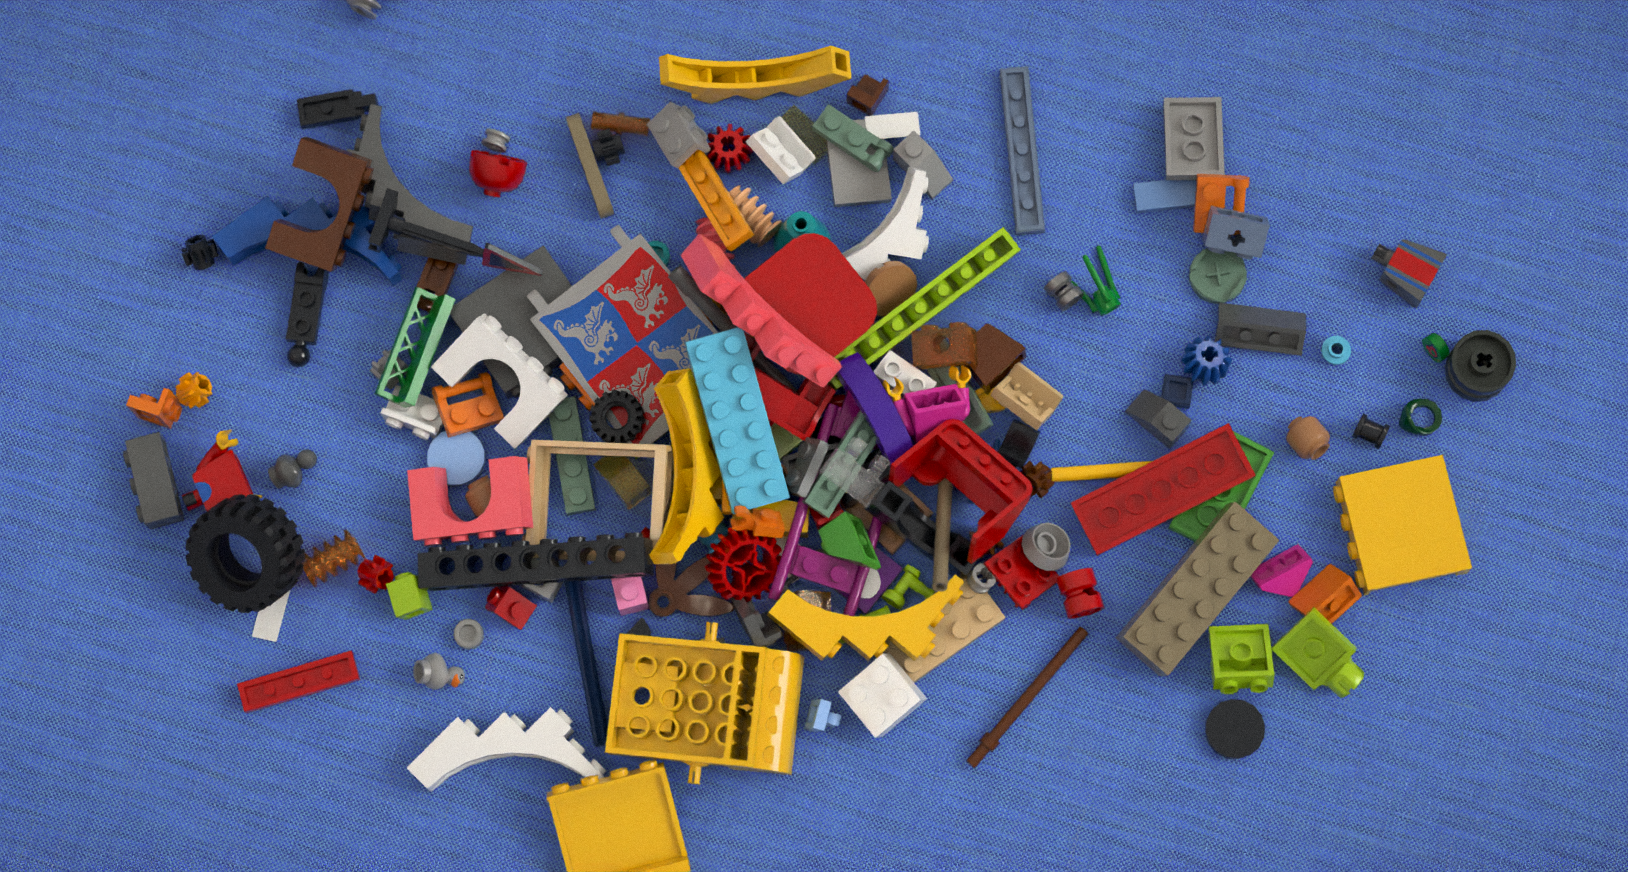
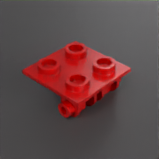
M1022 535L983 564L997 579L996 582H999L997 586L1005 589L1003 593L1009 594V597L1015 603L1014 606L1016 608L1020 607L1023 611L1034 599L1057 583L1056 578L1059 575L1056 571H1046L1038 568L1029 561L1023 551Z

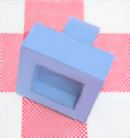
M823 699L811 700L804 729L821 732L825 730V726L839 727L841 715L829 712L832 702Z

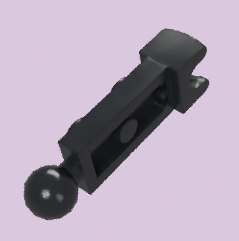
M298 262L296 266L295 285L286 334L287 342L295 343L287 353L288 362L295 367L305 366L310 359V352L306 348V344L316 345L324 293L329 276V271L319 267L314 276H307L308 270L303 262Z

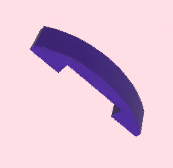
M856 352L839 361L842 368L836 375L845 391H850L877 438L875 441L889 466H891V463L914 445L883 385L867 362Z

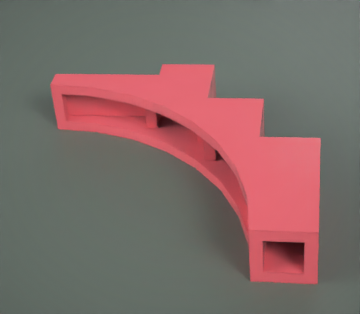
M698 234L683 251L681 257L700 291L723 305L732 323L752 335L767 358L785 369L787 367L792 368L822 388L842 368L839 360L814 344L777 313L739 274L718 245Z

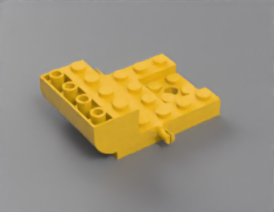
M706 622L705 639L699 641L619 633L605 753L684 762L690 765L687 783L700 785L701 768L709 765L727 766L733 770L791 775L805 657L798 653L768 649L766 647L720 643L716 641L719 623ZM647 688L650 692V699L647 703L640 705L635 700V694L639 689Z

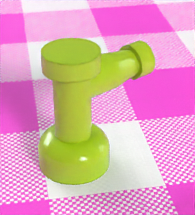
M908 564L904 567L903 571L905 573L894 589L885 590L881 596L886 603L898 610H901L905 604L903 595L908 588L923 595L925 599L932 596L935 592L918 580L921 573Z

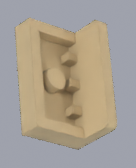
M1020 362L1013 366L1008 376L991 393V396L1000 405L1008 408L1021 418L1025 424L1033 427L1035 430H1038L1052 416L1063 399V395Z

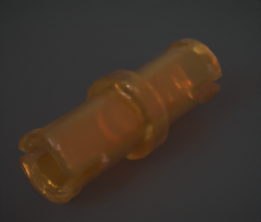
M593 111L591 129L605 130L610 128V131H615L616 134L619 133L620 135L624 132L648 136L649 128L647 123L650 121V118L627 116L625 112L610 114Z

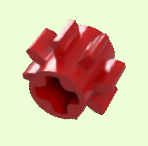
M374 555L373 561L365 558L357 570L358 577L360 578L358 584L374 594L377 593L378 588L386 590V584L392 582L394 578L391 570L393 564L385 561L384 558L378 555Z

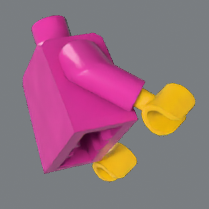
M951 366L949 368V377L956 381L957 384L905 393L902 399L901 394L904 390V385L900 380L894 377L896 386L892 390H890L888 382L886 380L883 381L884 389L892 396V402L915 444L944 421L957 419L963 422L969 415V388H966L965 383L971 379V371L967 367L961 366L960 376L957 367Z

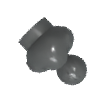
M309 449L299 452L297 458L288 454L279 456L276 459L275 465L268 469L272 483L278 489L284 486L298 487L302 482V469L308 470L314 467L317 462V456Z

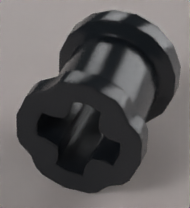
M1363 413L1352 437L1355 439L1360 437L1374 444V448L1379 450L1390 426L1387 424L1382 426L1368 419L1367 415Z

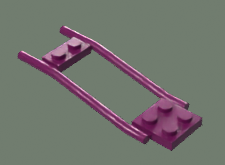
M849 390L846 391L842 407L828 403L817 439L828 443L830 435L839 439L843 438L860 411ZM877 444L873 447V451L879 448ZM799 497L768 598L775 601L780 599L789 573L799 578L848 593L849 597L843 615L855 616L870 568L858 566L799 546V538L809 506L802 502L804 498ZM873 516L868 536L875 551L883 523Z

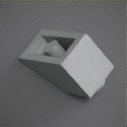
M915 130L893 149V160L906 173L908 167L926 171V177H928L926 194L931 199L936 197L953 181L952 176L936 152Z

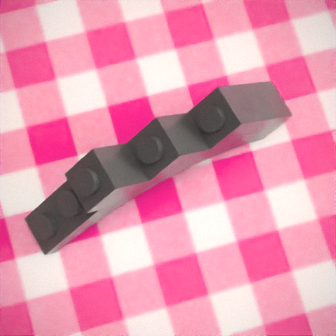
M370 104L368 115L362 114L359 131H363L362 138L356 139L354 150L347 149L351 153L372 160L370 167L374 168L370 183L368 185L364 184L362 193L367 194L365 207L370 208L368 219L376 221L388 188L398 192L396 216L405 218L406 222L471 242L473 226L451 220L431 210L413 197L397 179L388 164L381 144L380 118L382 106ZM402 233L401 235H393V239L398 240L397 251L462 265L466 264V254Z

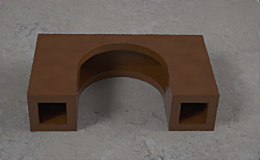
M309 137L301 138L292 166L321 176L333 185L339 198L338 214L333 223L322 230L308 229L283 219L275 220L265 249L330 272L337 269V266L341 267L347 253L343 249L346 239H351L355 230L356 223L352 222L355 211L360 212L365 196L361 195L364 184L368 185L373 175L374 168L370 167L372 160Z

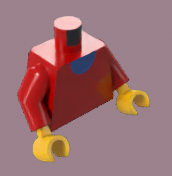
M231 429L218 432L216 442L196 467V472L193 473L192 478L197 489L182 495L188 511L202 505L208 511L222 500L231 498L234 495L242 494L245 497L249 494L255 495L238 456L232 449L228 451L229 447H234L239 443L237 438L228 440V435L232 432Z

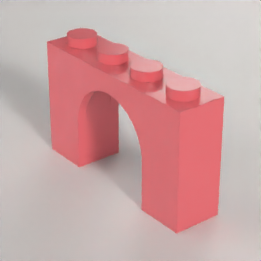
M510 456L488 459L491 484L490 501L486 510L479 517L468 522L460 519L450 506L446 468L427 467L407 470L413 540L424 541V546L442 545V539L451 538V543L469 541V536L478 535V539L496 538L497 532H505L506 536L523 535V529L533 528L527 458Z

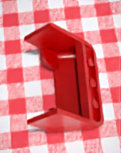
M957 419L944 421L891 463L889 481L897 487L901 486L911 477L925 486L936 485L946 478L986 513L979 519L977 532L971 538L967 558L970 564L974 563L1004 538L1030 500L1032 493V484L1028 478L966 424Z

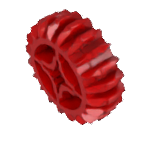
M728 528V535L726 537L718 534L720 542L718 544L710 543L714 552L705 554L706 559L710 563L704 567L710 573L707 576V580L713 584V590L720 593L726 600L730 598L741 600L744 598L746 602H749L752 596L757 600H761L762 591L770 593L768 586L773 583L778 568L777 565H779L781 559L779 554L782 550L776 544V538L754 536L753 531L747 529L735 531L732 528ZM757 545H760L762 550V562L757 559ZM726 566L732 569V582L727 580Z

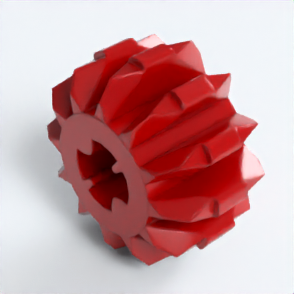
M730 123L727 125L726 131H723L721 126H717L716 131L718 135L708 134V140L710 141L708 145L711 150L708 151L707 158L710 162H714V169L716 170L724 165L726 173H730V166H734L737 171H740L742 169L740 162L748 164L750 157L747 154L753 153L751 147L746 143L750 135H743L744 129L742 127L737 128L734 132L733 126ZM727 145L729 148V145H733L734 150L731 151L729 149V152H725L724 146Z

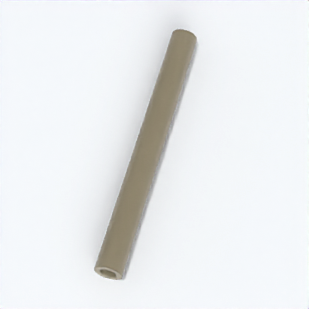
M946 478L938 483L932 588L939 592L945 591L948 584L953 484Z

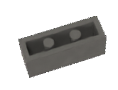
M160 432L125 441L127 450L123 451V457L127 468L131 467L133 478H130L129 481L133 494L138 495L140 505L136 506V512L140 523L144 522L149 529H155L184 521L164 436Z

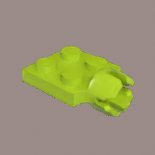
M1314 607L1271 648L1313 690L1318 686L1325 685L1340 698L1351 694L1349 690L1351 688L1355 690L1365 675L1364 671L1351 658L1357 648Z

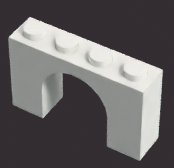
M484 313L471 323L431 368L453 387L481 360L496 359L508 364L518 376L520 396L515 407L494 429L516 449L568 394L564 391L565 388L558 379L550 378L543 371V365L536 358L529 357L522 350L523 347L516 338L508 337L501 330V324L494 317L487 316Z

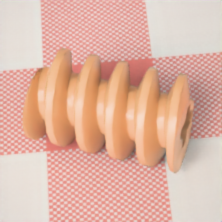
M738 185L729 194L754 233V236L750 238L751 243H758L757 247H761L777 233L782 221L778 220L772 223L771 220L774 217V212L764 215L763 212L767 205L762 204L756 207L755 204L759 197L756 195L749 199L748 195L751 192V188L748 187L741 191V186Z

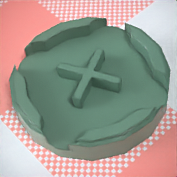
M1208 248L1203 249L1194 257L1189 269V282L1192 290L1200 299L1209 303L1219 304L1234 300L1242 292L1247 281L1245 263L1234 252L1225 251L1224 254L1209 251Z

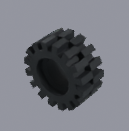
M611 390L612 392L610 393L604 392L601 398H596L595 405L591 406L590 409L592 413L589 418L593 431L607 443H628L627 441L635 440L637 438L636 435L643 430L641 428L642 424L645 423L643 417L644 410L641 404L633 395L623 390ZM616 406L623 407L628 412L627 423L618 429L610 427L606 421L608 411Z

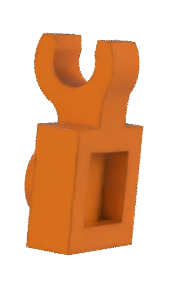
M745 506L734 507L735 515L742 518L730 520L732 529L736 531H742L743 529L752 530L754 536L783 537L785 527L780 511L766 508L763 510L751 509L749 512Z

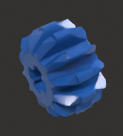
M1210 335L1206 336L1204 340L1198 336L1194 338L1192 343L1186 345L1185 352L1181 357V363L1185 365L1184 373H1192V382L1198 378L1201 379L1203 386L1208 381L1215 385L1219 382L1220 378L1226 377L1229 372L1228 367L1232 363V358L1227 356L1229 347L1221 348V339L1212 342Z

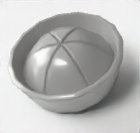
M1041 523L1027 529L1022 539L1024 554L1038 568L1046 571H1056L1064 567L1068 561L1071 546L1070 540L1066 532L1058 525Z

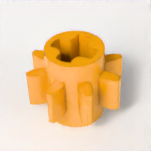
M188 372L179 378L180 384L176 385L175 388L176 396L181 404L189 406L191 409L194 406L201 408L209 402L207 397L212 395V385L205 375L199 374V372L192 375Z

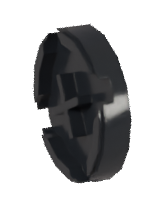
M1231 699L1221 702L1211 710L1205 722L1207 742L1217 754L1227 759L1248 757L1260 747L1264 739L1265 724L1262 715L1253 705L1244 700Z

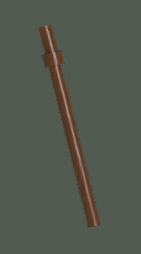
M1079 626L990 733L986 732L981 737L979 746L966 760L972 768L975 769L989 751L993 752L1000 744L999 739L1087 637L1088 632Z

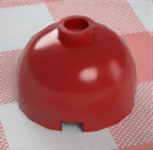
M471 151L469 173L475 185L484 189L483 194L500 197L501 192H512L522 183L527 167L525 160L502 154H489L490 152Z

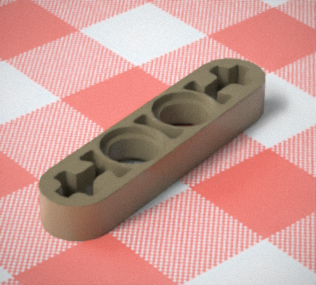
M576 113L565 118L600 218L603 219L614 215L580 114Z

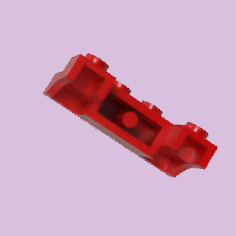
M745 333L753 362L761 348L755 338ZM754 366L770 426L772 427L776 423L805 441L806 437H810L819 418L836 390L828 384L822 388L808 378H805L797 392Z

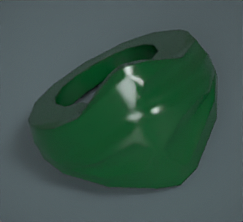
M1413 399L1402 409L1399 426L1411 434L1419 436L1430 435L1440 427L1442 422L1441 410L1431 400ZM1418 407H1426L1433 413L1434 423L1425 428L1415 426L1410 414Z

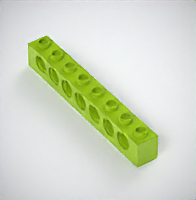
M1002 227L871 326L866 333L834 358L841 361L858 352L870 366L1014 257L1021 249L1006 229ZM837 375L827 383L836 391L842 387Z

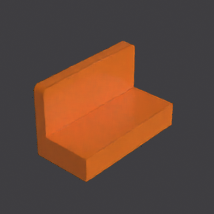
M1329 564L1295 594L1288 603L1303 616L1314 607L1332 624L1358 601L1362 594L1349 575L1334 565Z

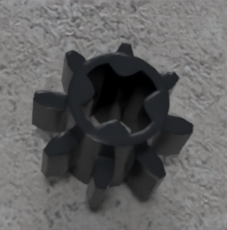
M610 128L597 132L598 139L591 141L597 161L605 160L607 166L620 163L618 155L625 154L620 134L612 135Z
M196 235L185 241L186 248L181 250L186 266L193 264L195 270H204L215 263L214 257L218 256V249L214 239L207 241L205 235Z

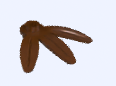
M706 556L690 565L676 580H674L677 563L669 565L656 564L658 588L650 594L648 599L649 608L655 615L661 617L669 616L678 609L694 615L718 616L731 613L734 610V606L731 602L715 596L687 595L688 592L699 586L710 574L704 567L710 563ZM661 596H665L669 600V604L665 608H661L657 603L658 598Z

